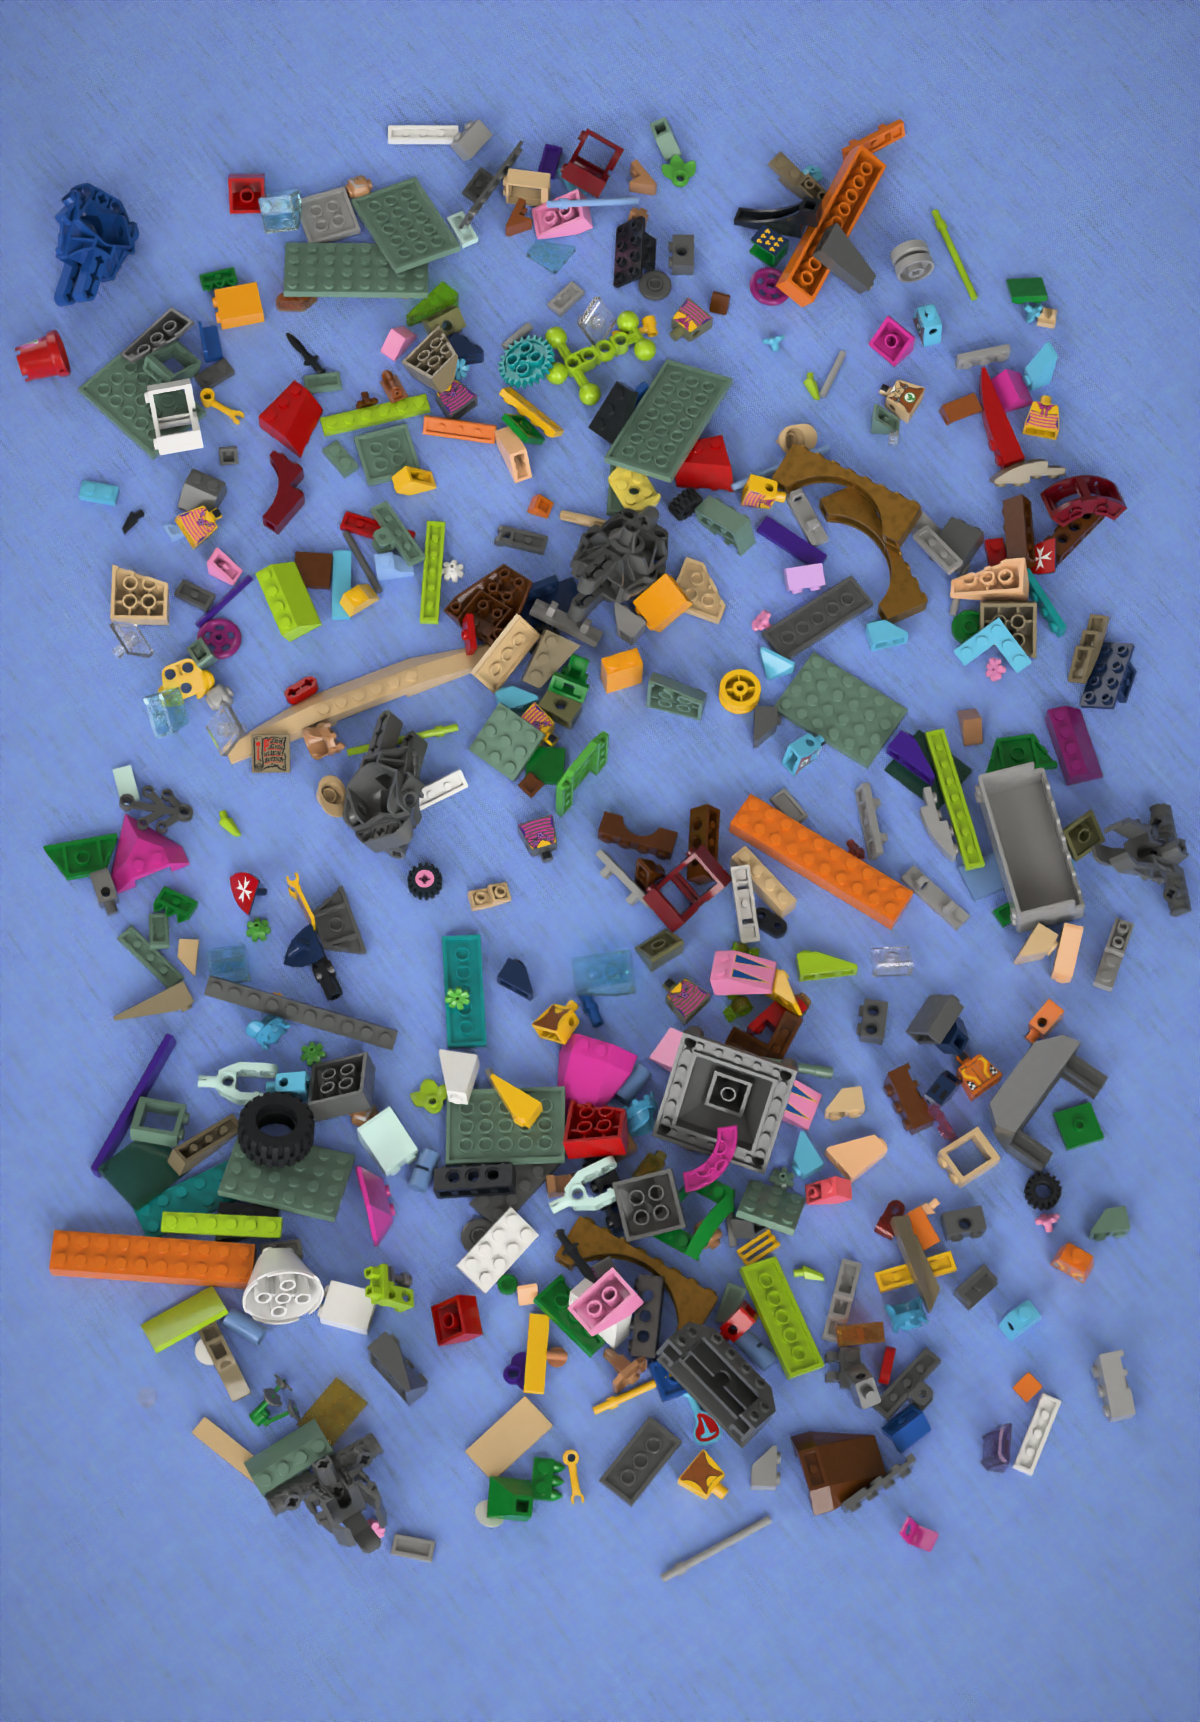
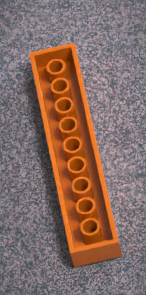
M861 144L849 150L822 200L823 215L817 228L807 227L776 284L777 288L801 307L814 302L830 272L827 267L812 256L826 228L837 223L846 236L849 237L886 168L882 161Z
M751 793L730 822V833L892 930L912 899L914 893L912 890Z
M54 1230L49 1270L55 1276L246 1289L256 1264L257 1248L255 1244Z

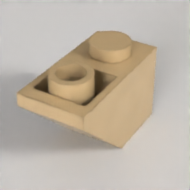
M862 1087L842 1088L826 1108L824 1119L836 1121L840 1120L841 1117L858 1118L863 1115L865 1105Z

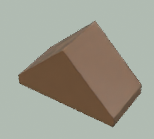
M976 709L957 711L963 745L982 744V718Z

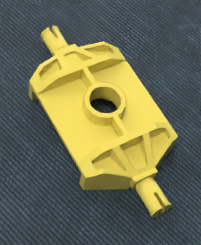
M616 466V469L608 477V483L624 509L630 508L640 513L648 505L656 507L660 501V493L657 494L646 475ZM635 488L639 493L633 495L629 490Z

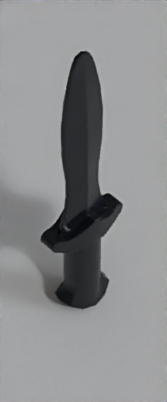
M286 333L291 345L305 359L303 365H311L317 374L326 373V369L322 368L317 362L318 356L309 354L297 338L290 333Z
M558 1229L554 1237L558 1238L565 1247L562 1255H569L576 1263L582 1275L592 1283H595L597 1279L592 1269L578 1252L577 1246L579 1243L572 1244L565 1235L564 1229Z

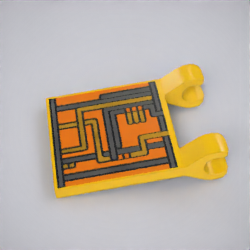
M295 872L296 879L293 881L289 880V877L286 876L287 883L295 888L296 891L292 892L289 887V895L298 901L308 923L312 925L314 931H317L314 915L299 885V875Z

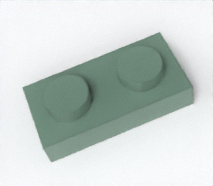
M337 440L322 449V453L344 479L359 469V465Z

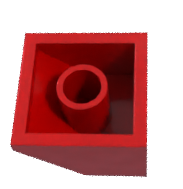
M265 173L229 174L230 214L266 213Z
M456 1295L431 1307L438 1346L470 1341L483 1335L476 1296Z

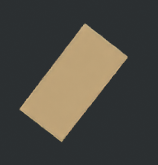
M516 614L470 673L495 694L541 635L520 615Z
M524 1396L465 1450V1453L488 1478L490 1476L499 1477L546 1434L553 1425Z

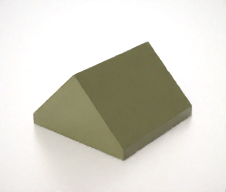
M1091 809L1062 829L1068 851L1076 862L1091 852L1094 844H1102L1105 841Z
M666 928L634 949L650 972H653L683 953L684 941Z

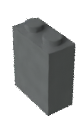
M954 517L950 518L938 535L963 561V565L955 570L959 574L963 572L984 542V534L981 529L972 527L963 520Z
M952 994L929 995L905 1032L918 1044H941L964 1009V1006Z

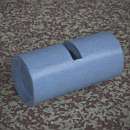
M636 1063L630 1077L614 1097L620 1103L628 1106L652 1076L651 1072L643 1065Z
M422 1148L408 1183L409 1188L421 1193L427 1192L440 1154L433 1150Z
M232 1308L228 1312L229 1314L226 1315L222 1325L258 1346L265 1337L268 1328Z
M749 1329L734 1343L763 1371H766L777 1359V1356Z

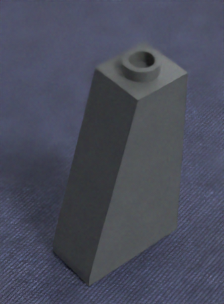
M837 223L827 227L812 256L858 294L865 291L868 292L874 285L875 273Z

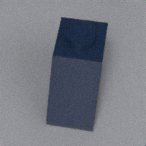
M508 958L497 976V983L531 1001L533 999V990L526 966L518 959Z

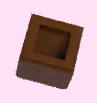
M713 291L709 311L726 315L730 304V295Z

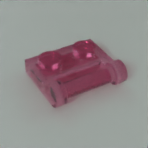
M936 1105L930 1106L928 1114L939 1123L940 1126L937 1129L945 1140L949 1139L951 1142L959 1139L939 1107Z

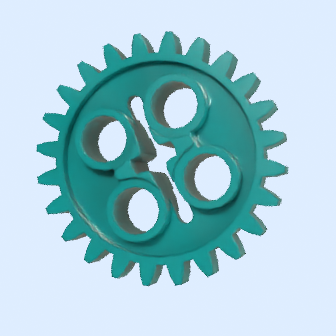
M528 335L526 340L521 337L520 342L514 340L515 345L509 344L508 347L510 349L503 350L505 355L500 356L502 360L498 362L500 376L506 384H509L511 387L515 385L517 389L521 385L525 389L527 384L532 387L533 382L539 384V379L544 380V374H550L548 369L553 368L551 363L555 362L553 358L555 353L552 346L542 337L538 339L536 335L532 339Z

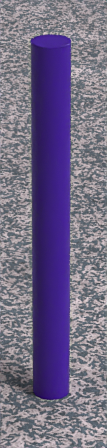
M247 575L204 614L195 625L200 629L203 624L208 622L253 581V578Z

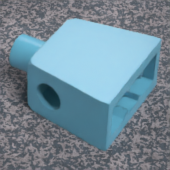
M306 1071L277 1073L276 1081L266 1082V1093H275V1091L281 1092V1094L290 1093L292 1097L295 1098L297 1096L302 1099V1102H307L310 1076Z
M1028 1299L1007 1314L998 1327L1011 1342L1039 1322L1041 1314Z

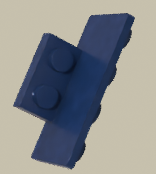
M553 575L534 582L520 616L534 629L535 625L539 624L540 627L542 623H545L529 615L536 599L549 605L552 601L559 603L557 609L568 613L572 599L579 593L573 577L558 581L557 576Z
M1103 642L1095 666L1087 680L1079 704L1081 708L1114 709L1117 700L1119 703L1127 702L1137 672L1130 662L1135 647L1133 643Z

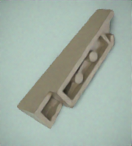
M909 1215L892 1217L890 1225L898 1241L897 1245L917 1291L923 1299L924 1307L929 1314L940 1291L939 1285L918 1237L914 1235Z

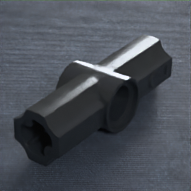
M326 955L311 964L317 983H320L328 1001L336 1000L343 995L339 982L335 977L336 973L333 965Z

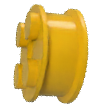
M744 669L728 672L720 682L719 700L721 705L727 711L734 714H745L752 711L760 699V681L752 672Z

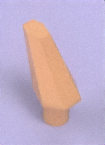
M934 1198L929 1204L925 1202L920 1206H922L926 1215L935 1214L934 1209L940 1202Z

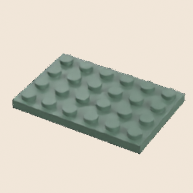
M416 177L351 199L353 208L395 274L461 251V246Z
M119 354L80 386L78 392L154 460L160 453L159 449L155 450L153 439L156 438L150 403H146L144 393L147 392V386L159 383L142 369L145 357L131 364ZM182 389L153 394L157 418L189 413L186 394ZM195 402L196 408L192 410L197 412L198 421H200L206 415V411ZM192 425L161 429L160 434L163 436L185 432Z
M815 652L811 654L774 705V707H778V714H781L782 717L814 737L821 735L827 745L866 769L869 768L908 713L907 708Z
M565 1086L518 1088L542 1104L543 1111L530 1129L526 1126L521 1127L513 1121L514 1119L495 1088L472 1089L468 1105L449 1102L447 1096L446 1166L499 1165L503 1162L513 1165L565 1163V1148L563 1145L566 1120Z
M237 1136L218 1189V1195L335 1222L356 1155L313 1145L309 1154L304 1155V1159L300 1162L296 1161L295 1165L290 1167L285 1165L284 1168L279 1169L277 1167L266 1168V1165L262 1164L260 1166L255 1163V1160L251 1161L246 1157V1154L240 1149Z

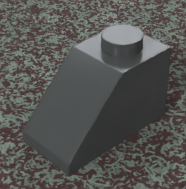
M755 706L753 748L759 747L776 732L777 725H781V714H778V707Z
M736 1216L730 1219L734 1238L755 1239L770 1229Z

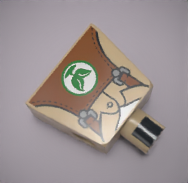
M897 380L893 388L883 384L879 394L887 397L884 407L908 423L924 397L925 388Z

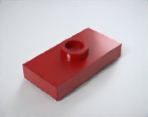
M466 614L462 620L461 638L465 642L466 655H473L477 650L473 614Z

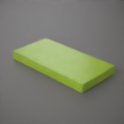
M210 1286L140 1326L153 1349L158 1353L229 1313L213 1286Z

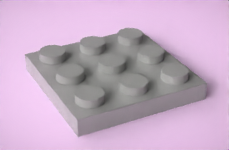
M345 186L294 200V206L308 243H328L361 233Z

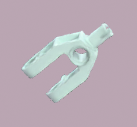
M237 1062L220 1069L216 1076L199 1075L198 1087L216 1088L218 1095L236 1105H245L250 1100L253 1102L254 1097L258 1095L260 1097L263 1096V1093H259V1091H255V1093L239 1092L237 1090V1078H276L278 1066L270 1063ZM225 1080L233 1081L230 1086L224 1085L223 1082Z
M608 1156L577 1171L564 1188V1196L548 1203L553 1214L569 1206L573 1207L574 1211H597L617 1201L614 1188L611 1189L610 1187L607 1189V1192L593 1198V1196L588 1197L583 1186L614 1170L618 1166L614 1157ZM574 1193H583L580 1199L573 1198Z

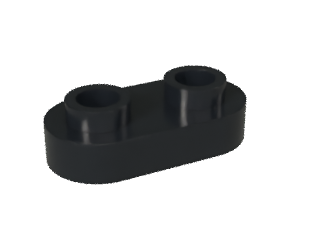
M766 908L756 909L760 930L776 939L782 938L786 934L787 924L783 919ZM763 914L765 918L761 919L758 915ZM775 925H780L781 928H780V929H776L774 926H775Z

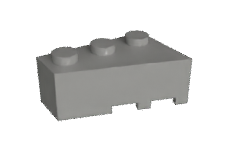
M1123 1350L1099 1354L1091 1367L1093 1377L1097 1378L1099 1384L1097 1386L1098 1396L1103 1399L1102 1411L1104 1417H1108L1109 1423L1133 1418L1136 1414L1131 1388L1128 1387L1125 1376L1128 1375L1127 1368L1123 1369L1121 1356H1124Z

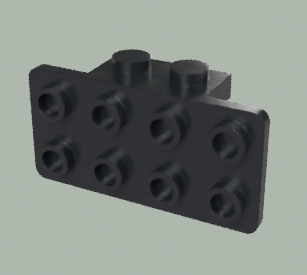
M643 216L621 224L616 229L613 285L616 288H620L640 279L643 276V268L648 272L655 270L656 239L645 232V217Z

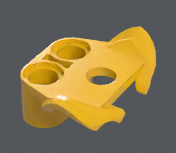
M192 659L178 661L164 667L162 670L163 685L158 689V697L165 706L184 705L183 699L196 694L197 699H200L214 687V676L210 671L198 668ZM186 663L193 666V670L189 673L184 672L182 666ZM172 670L176 676L173 679H167L165 672ZM183 683L191 685L192 689L189 693L181 691L180 687Z

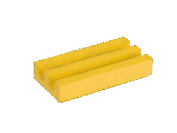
M768 1229L736 1250V1253L745 1265L758 1262L780 1247L781 1244L777 1242L775 1236ZM768 1236L767 1240L753 1248L745 1255L742 1254L743 1252L751 1248L753 1245H755L756 1243H758L759 1241ZM769 1243H773L772 1246H770L768 1249H766L765 1251H763L762 1253H760L748 1262L747 1258L755 1254L757 1251H759Z

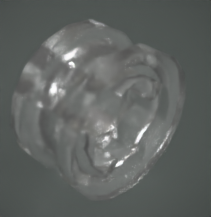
M889 430L888 446L892 444L895 447L898 446L899 430L895 432Z

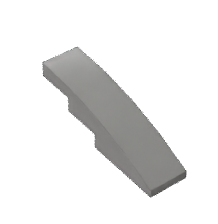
M842 1258L822 1336L823 1340L842 1344L862 1263Z

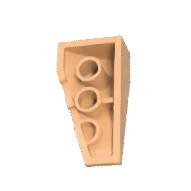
M1005 559L1000 561L1001 563L998 565L987 566L982 571L971 572L951 580L950 597L984 601H1028L1029 580L1026 559Z

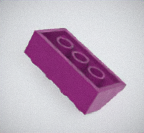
M1062 706L1047 710L1044 720L1066 785L1069 786L1103 778L1081 709Z

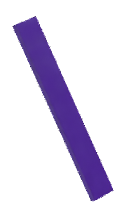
M167 1033L90 1167L95 1176L102 1177L132 1123L139 1097H147L177 1044L173 1035Z

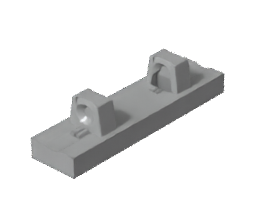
M802 488L791 491L789 494L786 493L785 500L808 543L817 547L828 542L829 538Z
M536 599L529 615L596 648L603 631L591 626L592 620L585 618L584 622H574L568 618L567 613L557 609L559 603L552 601L549 605Z
M862 783L855 790V796L868 860H876L884 853L882 845L888 841L887 833L879 832L875 810L881 806L880 799L872 797L870 783Z
M600 849L595 855L606 865L601 870L600 875L605 879H608L612 874L616 875L632 892L625 899L631 906H634L640 900L647 908L651 909L642 899L646 893L605 851Z
M750 865L730 867L740 944L759 942L760 934Z
M914 865L900 878L904 885L912 890L915 895L955 931L969 919L970 915Z

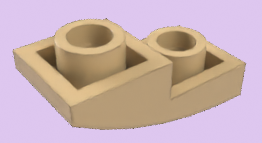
M507 882L491 884L487 888L472 890L467 893L472 911L487 909L511 901Z

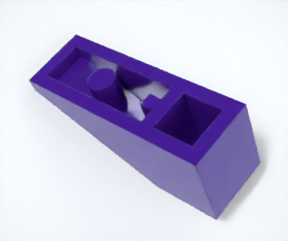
M901 730L887 746L886 754L932 786L935 775L913 735Z

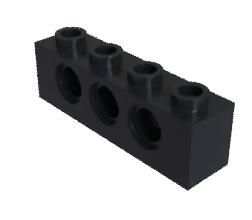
M608 1156L584 1158L582 1168ZM614 1169L606 1173L604 1177H598L589 1183L593 1193L597 1192L599 1196L604 1193V1189L610 1187L613 1189L612 1183L618 1182L620 1179ZM617 1201L601 1208V1211L605 1210L607 1215L605 1220L608 1228H613L614 1233H618L624 1229L620 1213H614L611 1210L613 1206H618Z
M506 1162L499 1165H462L453 1168L443 1166L434 1169L433 1191L437 1199L516 1194V1170L513 1164ZM498 1176L496 1180H491L493 1177ZM459 1179L457 1182L452 1183L453 1180Z
M639 1274V1279H635L634 1290L637 1291V1295L644 1303L635 1311V1318L631 1319L630 1331H633L632 1340L629 1339L628 1352H631V1356L658 1358L656 1352L659 1348L666 1279L663 1276ZM651 1290L653 1298L651 1301L646 1302L643 1295L646 1291ZM644 1311L651 1313V1319L648 1322H644L641 1318ZM647 1331L649 1339L643 1343L640 1341L639 1335L641 1332Z

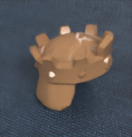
M327 719L315 727L303 728L304 741L310 755L315 760H320L326 755L333 756L335 753H341L340 750L345 748L344 743H337V735L330 728L332 725L330 722L327 723Z

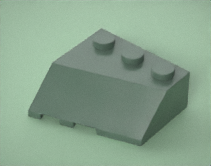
M653 671L648 681L646 707L701 721L707 693Z

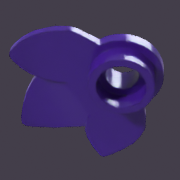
M526 1352L514 1355L511 1365L507 1366L503 1372L504 1380L508 1384L517 1385L521 1390H524ZM514 1372L517 1374V1377L511 1378L510 1374Z

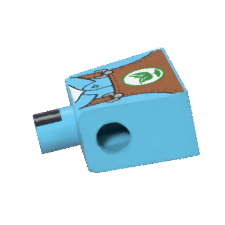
M929 304L918 307L912 319L923 347L940 343L942 322L935 305Z
M808 733L788 745L782 760L784 767L793 776L797 775L817 759L821 747L825 745L824 738L821 735L814 738L812 734Z

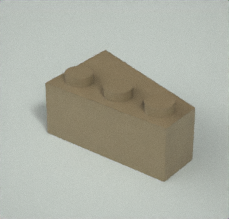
M544 629L520 680L540 689L581 645Z

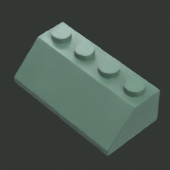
M313 1419L248 1459L244 1464L261 1495L264 1497L267 1493L294 1479V1477L299 1476L304 1471L311 1470L313 1462L316 1464L317 1461L325 1458V1455L328 1454L330 1457L335 1452L316 1420Z

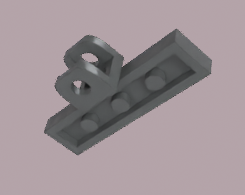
M926 1347L880 1396L881 1402L872 1406V1408L887 1421L907 1399L919 1410H925L933 1401V1391L924 1381L941 1364V1359Z

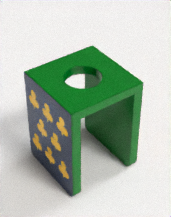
M762 225L751 238V242L754 245L749 253L772 268H775L787 254L789 240L766 225Z

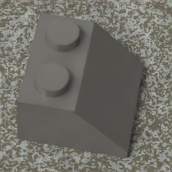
M192 469L184 482L177 508L185 512L201 506H205L208 512L219 508L227 494L226 482Z

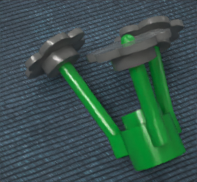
M276 1374L274 1376L277 1378L276 1383L278 1385L274 1389L265 1388L263 1390V1402L249 1413L251 1421L258 1427L262 1424L267 1427L270 1423L287 1415L294 1417L297 1421L301 1420L299 1410L294 1400L289 1399V1406H287L288 1411L272 1418L268 1417L271 1415L267 1409L268 1405L282 1406L281 1397L276 1394L280 1388L285 1390L287 1387L290 1391L293 1390L286 1383V1380Z

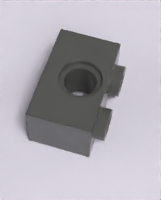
M673 235L672 242L669 241V252H672V257H669V268H672V275H693L694 235Z
M982 1206L943 1212L940 1217L946 1241L958 1242L963 1240L964 1237L969 1236L973 1239L979 1238L985 1234L987 1229ZM959 1222H966L969 1228L964 1229L960 1227Z

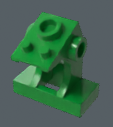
M572 654L568 666L564 665L561 673L554 672L548 690L583 704L590 686L586 684L589 675L586 674V670L590 660ZM565 683H567V684H569V685H572V686H574L575 688L569 687V686L565 685Z

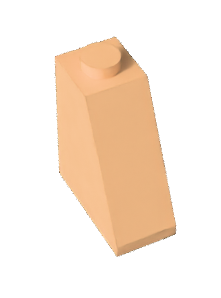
M509 426L494 431L498 449L514 482L518 483L531 478L532 474L527 449L520 438Z
M1064 923L1058 938L1059 943L1051 974V979H1055L1056 982L1070 983L1084 928L1082 926Z
M874 1134L830 1146L826 1149L825 1156L846 1179L851 1180L852 1184L886 1155L888 1148L886 1142Z

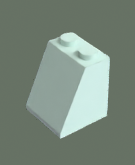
M390 1106L357 1128L359 1142L385 1177L397 1174L401 1170L400 1167L406 1163L411 1164L417 1159L418 1149Z

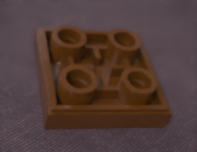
M296 551L295 563L306 588L330 590L333 554Z

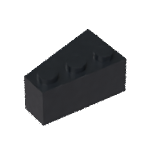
M616 381L588 428L613 444L633 413L639 392L626 383Z
M219 1202L218 1214L281 1217V1210L258 1204ZM216 1235L215 1241L240 1242L251 1237Z

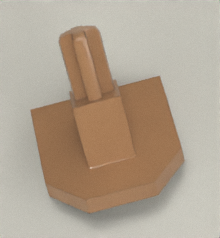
M612 1348L604 1350L603 1357L612 1364L615 1372L618 1374L612 1381V1388L616 1394L628 1384L633 1385L637 1382L640 1374L647 1369V1359L644 1356L635 1359L631 1363L625 1356L619 1355Z

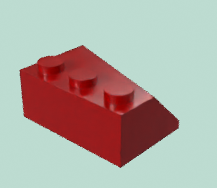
M722 435L697 440L674 477L677 488H708L711 491H718L720 489L734 492L730 486L733 483L731 464Z

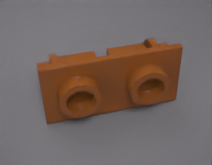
M384 370L382 372L383 380L380 381V384L391 404L408 397L396 374L393 375L391 371Z

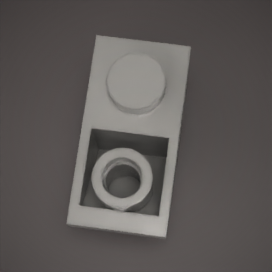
M616 602L614 604V617L617 636L633 646L645 632L646 622L642 616L632 613L626 605Z
M772 1446L752 1465L750 1490L775 1491L777 1485H780V1472H777V1464H780L781 1452H777V1446Z

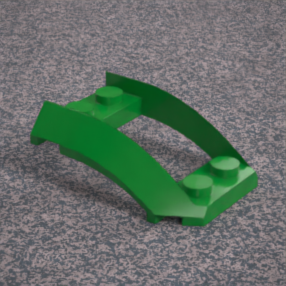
M717 1180L695 1191L717 1204L702 1221L694 1236L682 1229L652 1237L699 1261V1255L704 1246H707L722 1221L731 1211L734 1212L735 1190ZM685 1185L678 1191L682 1202L689 1193L685 1192Z

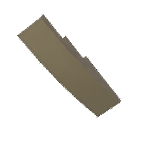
M1090 614L1087 630L1082 632L1080 645L1075 646L1068 682L1086 684L1099 656L1110 617Z

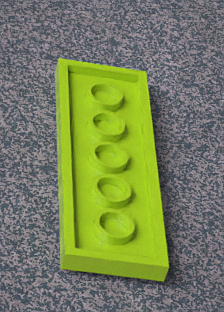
M774 1256L741 1267L739 1272L787 1380L823 1368L825 1366L777 1257Z

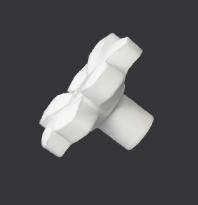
M452 560L451 563L447 561L443 563L442 576H444V580L449 581L451 578L452 582L456 583L458 582V577L463 578L464 573L462 570L464 568L462 564L457 565L456 560Z

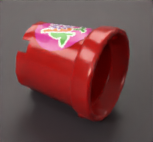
M57 330L49 331L43 337L15 347V351L20 350V355L16 357L23 376L28 375V378L25 379L26 382L58 375L60 377L70 376L71 370L68 357Z

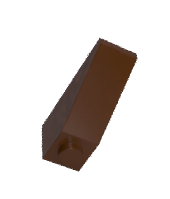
M638 858L636 860L635 882L647 893L645 889L653 882L657 884L665 876V870L660 864L656 865L653 860Z

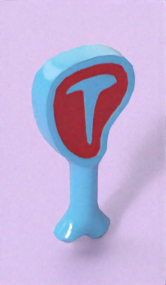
M689 1393L682 1395L688 1399L694 1413L696 1424L693 1429V1440L699 1446H707L718 1441L722 1435L720 1425L707 1412L701 1410L698 1402Z

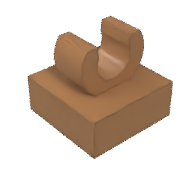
M633 207L630 210L628 221L643 216L645 217L646 228L649 217L648 211L644 208L638 210Z

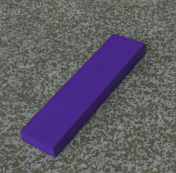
M768 516L757 528V533L806 565L823 564L827 559L825 553Z

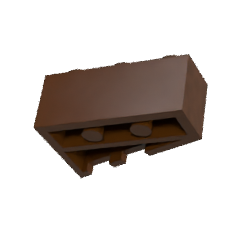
M907 1063L887 1073L883 1090L887 1097H891L894 1111L896 1114H900L903 1119L902 1125L906 1131L909 1130L912 1136L931 1127L934 1118L925 1098L921 1097L916 1088L919 1086L917 1080L912 1081L908 1072L911 1067Z

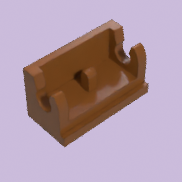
M975 392L946 403L939 409V413L946 426L982 412Z

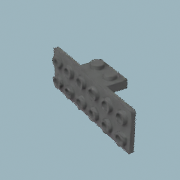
M520 140L495 176L482 167L478 169L461 193L471 200L474 205L458 228L462 229L464 225L469 226L474 216L482 208V205L488 200L493 190L496 189L501 179L504 178V175L507 174L508 168L512 167L517 160V157L523 150L520 148L523 141Z

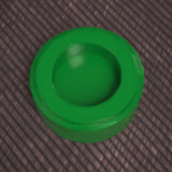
M511 1274L502 1275L498 1280V1290L504 1295H512L516 1292L518 1287L517 1279Z

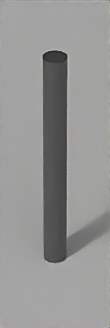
M345 531L343 536L377 594L382 592L383 589L349 531Z

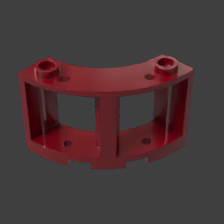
M587 128L586 131H581L578 137L580 143L569 163H564L560 172L562 173L561 178L598 198L610 177L607 174L608 171H613L624 148ZM588 135L615 150L605 170L578 156Z
M1079 475L1056 482L1040 494L1050 518L1062 527H1065L1077 518L1083 517L1087 513H1095V515L1116 520L1127 509L1116 484L1099 476ZM1073 494H1078L1080 497L1066 502L1059 507L1056 504L1061 499Z
M703 844L697 849L692 847L686 853L687 857L657 884L653 882L645 889L647 893L642 897L672 933L685 924L698 911L701 905L706 901L708 902L731 881V876ZM695 858L716 881L701 896L697 894L679 873L680 870ZM669 880L691 902V905L681 914L659 891Z

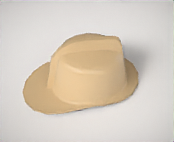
M809 424L790 425L779 433L776 443L779 444L785 453L789 452L794 443L799 446L804 445L810 450L817 443V433Z
M325 776L318 785L316 792L317 801L327 814L333 817H342L346 794L345 786L336 776Z

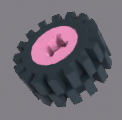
M419 863L418 867H412L413 871L410 870L407 877L410 893H413L415 898L418 896L419 900H422V897L425 900H428V897H431V899L435 898V894L438 895L440 893L439 890L442 889L441 872L439 873V869H435L433 864L428 866V863H425V866Z

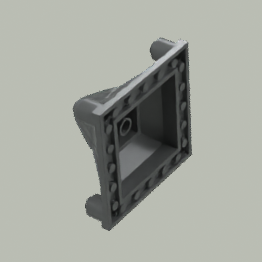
M690 1026L683 1031L652 1136L711 1156L717 1141V1128L737 1125V1145L730 1163L765 1174L794 1081L799 1071V1065L792 1058L783 1059L780 1063L704 1037L701 1028Z

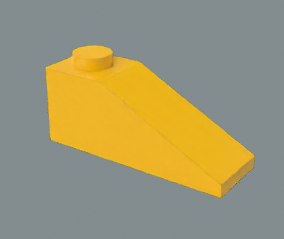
M776 968L772 994L764 995L800 1017L802 1012L789 983V976L783 969L779 970Z
M492 1073L490 1076L492 1085L514 1119L513 1121L521 1127L526 1126L530 1129L543 1111L541 1102Z

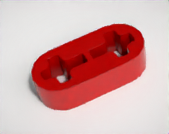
M308 676L288 687L284 692L287 702L292 705L297 704L315 694L319 689L317 680L312 676Z
M886 1346L878 1383L885 1385L889 1383L896 1352L894 1347Z

